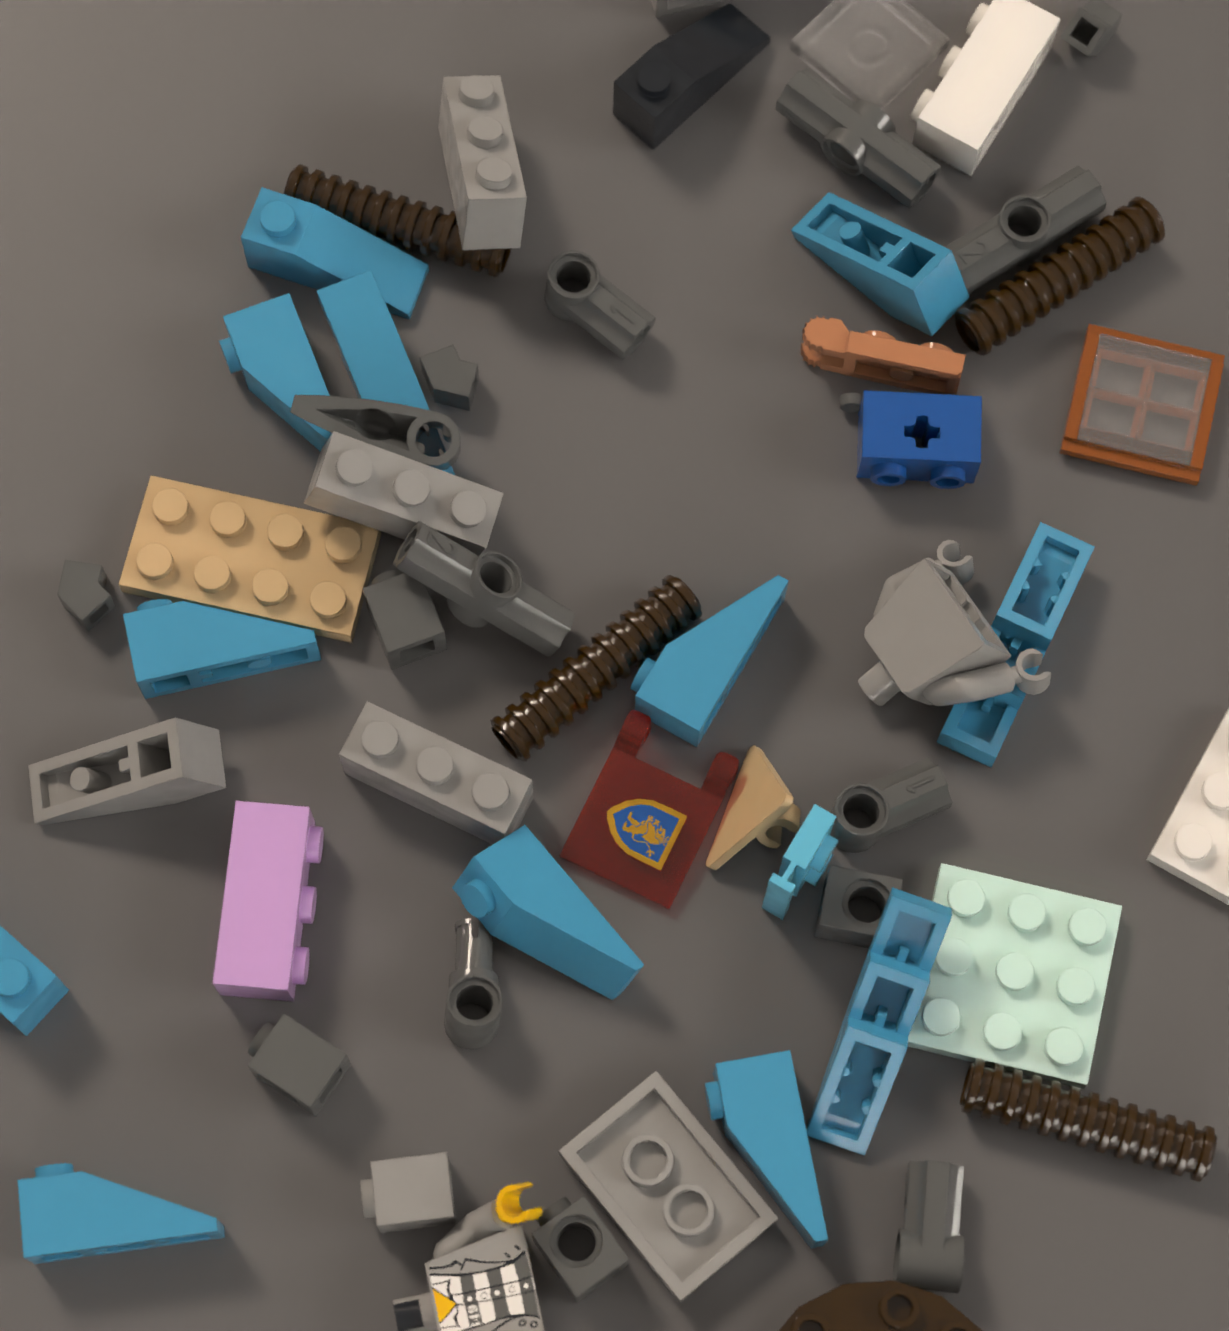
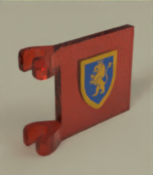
M632 710L628 713L614 747L559 856L670 910L705 836L738 773L739 760L726 752H719L712 762L701 789L637 759L652 730L651 718L648 715Z

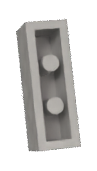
M500 75L443 77L438 129L462 250L520 248L527 196Z
M333 431L321 449L303 504L404 540L414 525L421 521L479 556L487 548L504 493Z
M368 701L339 753L344 774L490 844H495L519 828L534 799L532 779Z

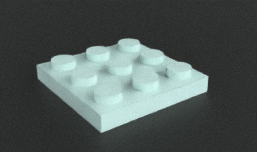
M941 863L938 869L932 901L952 908V918L930 971V983L908 1036V1047L970 1062L980 1058L985 1060L986 1066L993 1067L995 1064H1000L1007 1071L1013 1072V1070L1017 1069L1023 1071L1024 1075L1041 1076L1044 1080H1054L1061 1082V1084L1084 1089L1088 1084L1122 906Z

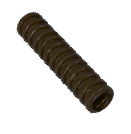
M299 164L291 171L284 189V195L318 205L379 239L385 237L386 242L393 246L401 242L403 243V248L411 252L417 247L420 248V254L427 257L434 252L437 253L438 260L446 262L449 258H453L454 264L460 267L470 263L473 271L481 272L483 268L488 269V274L493 277H498L504 271L512 248L462 250L455 211H451L449 215H446L443 208L436 205L430 210L427 209L426 202L420 200L413 205L410 204L409 197L400 195L398 199H393V193L383 190L380 194H377L375 187L366 185L361 189L359 188V183L351 179L344 184L342 177L333 174L328 179L325 176V172L318 169L311 174L305 165Z
M1139 196L1131 199L1127 206L1117 208L1113 216L1107 215L1103 217L1099 225H1091L1086 228L1085 234L1080 233L1072 237L1071 244L1063 243L1058 246L1056 253L1050 252L1044 255L1042 263L1039 261L1033 262L1029 265L1028 272L1024 270L1019 271L1014 275L1013 281L1006 280L1002 282L999 286V291L996 289L990 290L985 293L984 300L979 298L971 302L970 310L962 308L957 311L955 315L956 328L962 340L973 352L981 356L987 355L991 352L992 345L1000 346L1006 342V335L1010 337L1016 336L1020 333L1021 326L1025 328L1030 327L1035 323L1036 317L1043 318L1047 316L1050 312V307L1053 309L1061 307L1064 304L1065 298L1068 300L1075 298L1079 293V289L1087 290L1092 287L1094 280L1100 281L1107 276L1108 271L1113 272L1121 268L1122 261L1125 263L1135 259L1137 253H1144L1149 250L1151 243L1157 244L1163 241L1165 228L1161 215L1154 205Z
M672 575L664 577L662 579V588L655 586L648 590L649 598L647 600L643 598L637 599L634 602L635 610L632 612L624 610L620 613L621 621L619 623L609 622L605 626L607 633L604 635L600 633L593 635L590 647L581 645L577 649L578 656L575 659L569 656L563 660V669L553 668L548 672L549 680L547 682L538 680L534 684L535 692L532 694L524 692L519 696L521 702L519 705L509 704L505 708L507 715L503 718L495 716L490 720L494 735L515 759L527 761L531 757L529 750L533 747L537 750L543 748L546 736L555 738L560 733L558 727L561 724L569 726L574 722V713L584 714L588 710L587 703L590 700L598 702L603 698L601 692L603 689L613 690L617 687L616 679L618 677L626 679L631 675V666L641 667L645 661L644 656L647 653L655 655L660 651V642L670 643L674 639L673 632L675 630L683 632L688 628V619L695 621L702 616L699 600L681 579Z
M976 1058L974 1063L970 1064L960 1097L959 1105H962L961 1111L970 1114L973 1109L981 1111L980 1117L987 1120L991 1118V1115L999 1116V1122L1004 1125H1009L1010 1121L1013 1120L1019 1122L1018 1128L1027 1131L1030 1126L1036 1127L1038 1135L1047 1136L1049 1131L1057 1133V1140L1066 1142L1068 1137L1076 1139V1146L1085 1148L1087 1143L1095 1145V1151L1099 1153H1105L1107 1149L1114 1150V1157L1124 1159L1126 1154L1133 1156V1163L1139 1165L1148 1160L1152 1162V1168L1156 1170H1162L1164 1166L1171 1167L1173 1175L1181 1176L1184 1171L1189 1172L1191 1180L1200 1182L1203 1177L1207 1176L1215 1154L1217 1135L1215 1134L1214 1127L1204 1126L1202 1130L1196 1129L1195 1122L1185 1120L1183 1125L1176 1123V1116L1170 1114L1161 1119L1157 1117L1156 1110L1147 1109L1145 1113L1138 1112V1106L1133 1103H1128L1125 1108L1120 1107L1118 1099L1110 1097L1107 1102L1100 1101L1099 1094L1095 1092H1090L1086 1097L1080 1095V1088L1071 1086L1069 1091L1061 1089V1082L1053 1080L1050 1085L1042 1084L1041 1076L1033 1075L1029 1080L1023 1078V1071L1017 1069L1013 1070L1012 1074L1005 1073L1004 1066L1000 1064H995L993 1069L985 1067V1060Z

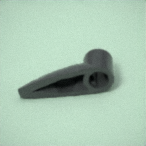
M295 395L290 412L331 433L335 431L440 470H445L452 466L461 451V437L457 425L450 417L439 412L384 401L341 396ZM431 428L441 429L443 440L451 443L445 453L439 449V456L437 457L427 456L424 444L417 442L423 432L429 436V429Z

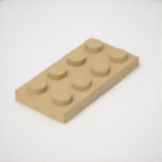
M150 476L119 581V587L124 593L151 599H169L173 603L186 601L314 630L315 635L352 643L364 601L363 588L368 586L381 538V531L338 516Z

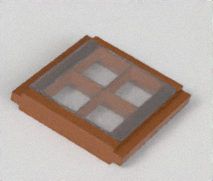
M1088 324L1059 453L1197 486L1203 469L1225 355Z

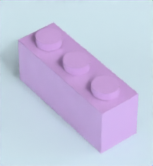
M246 801L235 802L213 976V985L220 995L294 1002L296 984L306 985L310 950L308 947H300L303 923L313 924L317 900L316 887L308 886L310 863L320 864L324 840L323 827L315 826V820L310 807Z

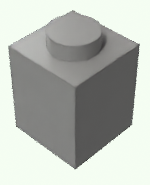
M447 1152L370 1162L372 1179L361 1180L363 1212L365 1218L376 1217L377 1227L381 1233L456 1224L450 1160Z

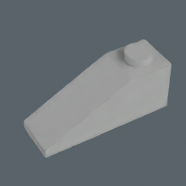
M177 717L28 765L34 824L39 825L176 804L226 788L219 730Z

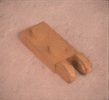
M816 316L815 319L810 318V321L805 323V328H803L802 332L803 343H801L800 355L803 356V361H806L807 365H813V368L819 366L822 370L927 394L957 395L966 355L954 353L952 349L943 344L933 342L921 345L897 341L892 335L876 330L864 333L849 332L842 320L831 317L825 319L824 316L822 318Z

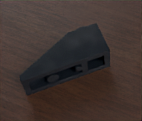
M728 3L655 44L618 77L613 84V115L654 150L770 44L771 37L733 4Z

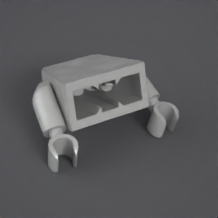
M943 541L936 551L937 560L924 558L922 561L890 576L885 581L873 613L874 617L864 630L865 639L880 661L858 679L863 692L878 706H883L900 690L911 699L929 706L941 707L979 701L1010 693L1014 689V684L1022 692L1031 695L1044 692L1050 685L1051 672L1030 675L1024 671L1027 668H1034L1042 664L1043 654L1034 648L1024 650L1017 657L1015 666L1010 667L1005 662L1011 657V654L962 587V584L968 582L973 577V557L968 555L962 560L955 562L961 555L960 545L956 541Z

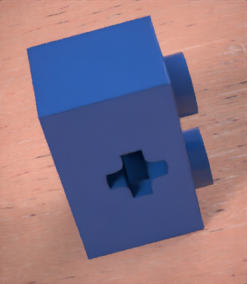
M864 390L858 412L857 478H871L873 483L882 486H897L905 483L906 480L930 481L932 486L941 489L960 488L965 483L974 484L981 464L982 396ZM913 437L922 438V445L925 448L916 447V441Z

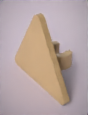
M754 745L746 753L706 860V866L715 871L755 837L764 846L777 849L781 845L782 827L795 833L800 829L801 810L793 804L792 794L762 749Z

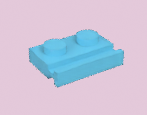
M814 804L784 854L778 875L773 873L769 879L761 908L783 920L787 914L792 895L797 897L805 881L813 886L818 884L833 858L832 853L839 841L830 835L837 816Z

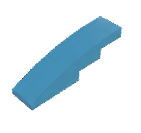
M372 270L317 290L319 303L340 349L343 364L358 398L429 410ZM437 428L429 429V436L424 432L420 435L417 442L424 444L427 456H439V449L444 453L446 452ZM452 466L442 470L455 475Z
M1040 522L991 625L994 632L1011 654V657L1005 661L1010 667L1016 665L1017 657L1026 649L1034 648L1040 651L1044 657L1095 548L1093 545ZM1039 666L1027 668L1024 671L1030 675H1035ZM1014 684V689L1010 693L974 702L954 704L937 743L992 768L1026 693L1022 692Z
M892 887L828 1062L806 1128L807 1136L865 1156L907 1051L908 1036L929 986L930 971L951 921L952 908Z

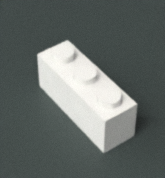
M993 0L990 6L982 2L975 10L967 26L966 33L971 36L964 47L961 49L954 45L943 61L938 76L943 78L935 92L926 89L913 109L910 119L917 122L912 145L971 176L1051 50L1061 19L1026 0Z

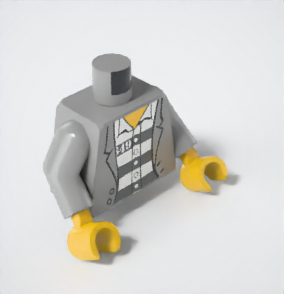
M531 1182L505 1186L500 1190L496 1199L465 1215L435 1245L433 1260L425 1263L430 1292L393 1300L398 1331H544L523 1225L512 1227L513 1224L536 1220L542 1216V1207L523 1211L520 1207V1195L525 1189L533 1187Z

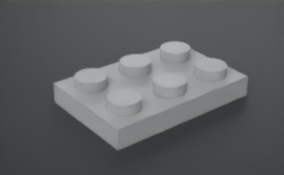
M657 1071L559 1150L561 1158L679 1303L779 1219Z

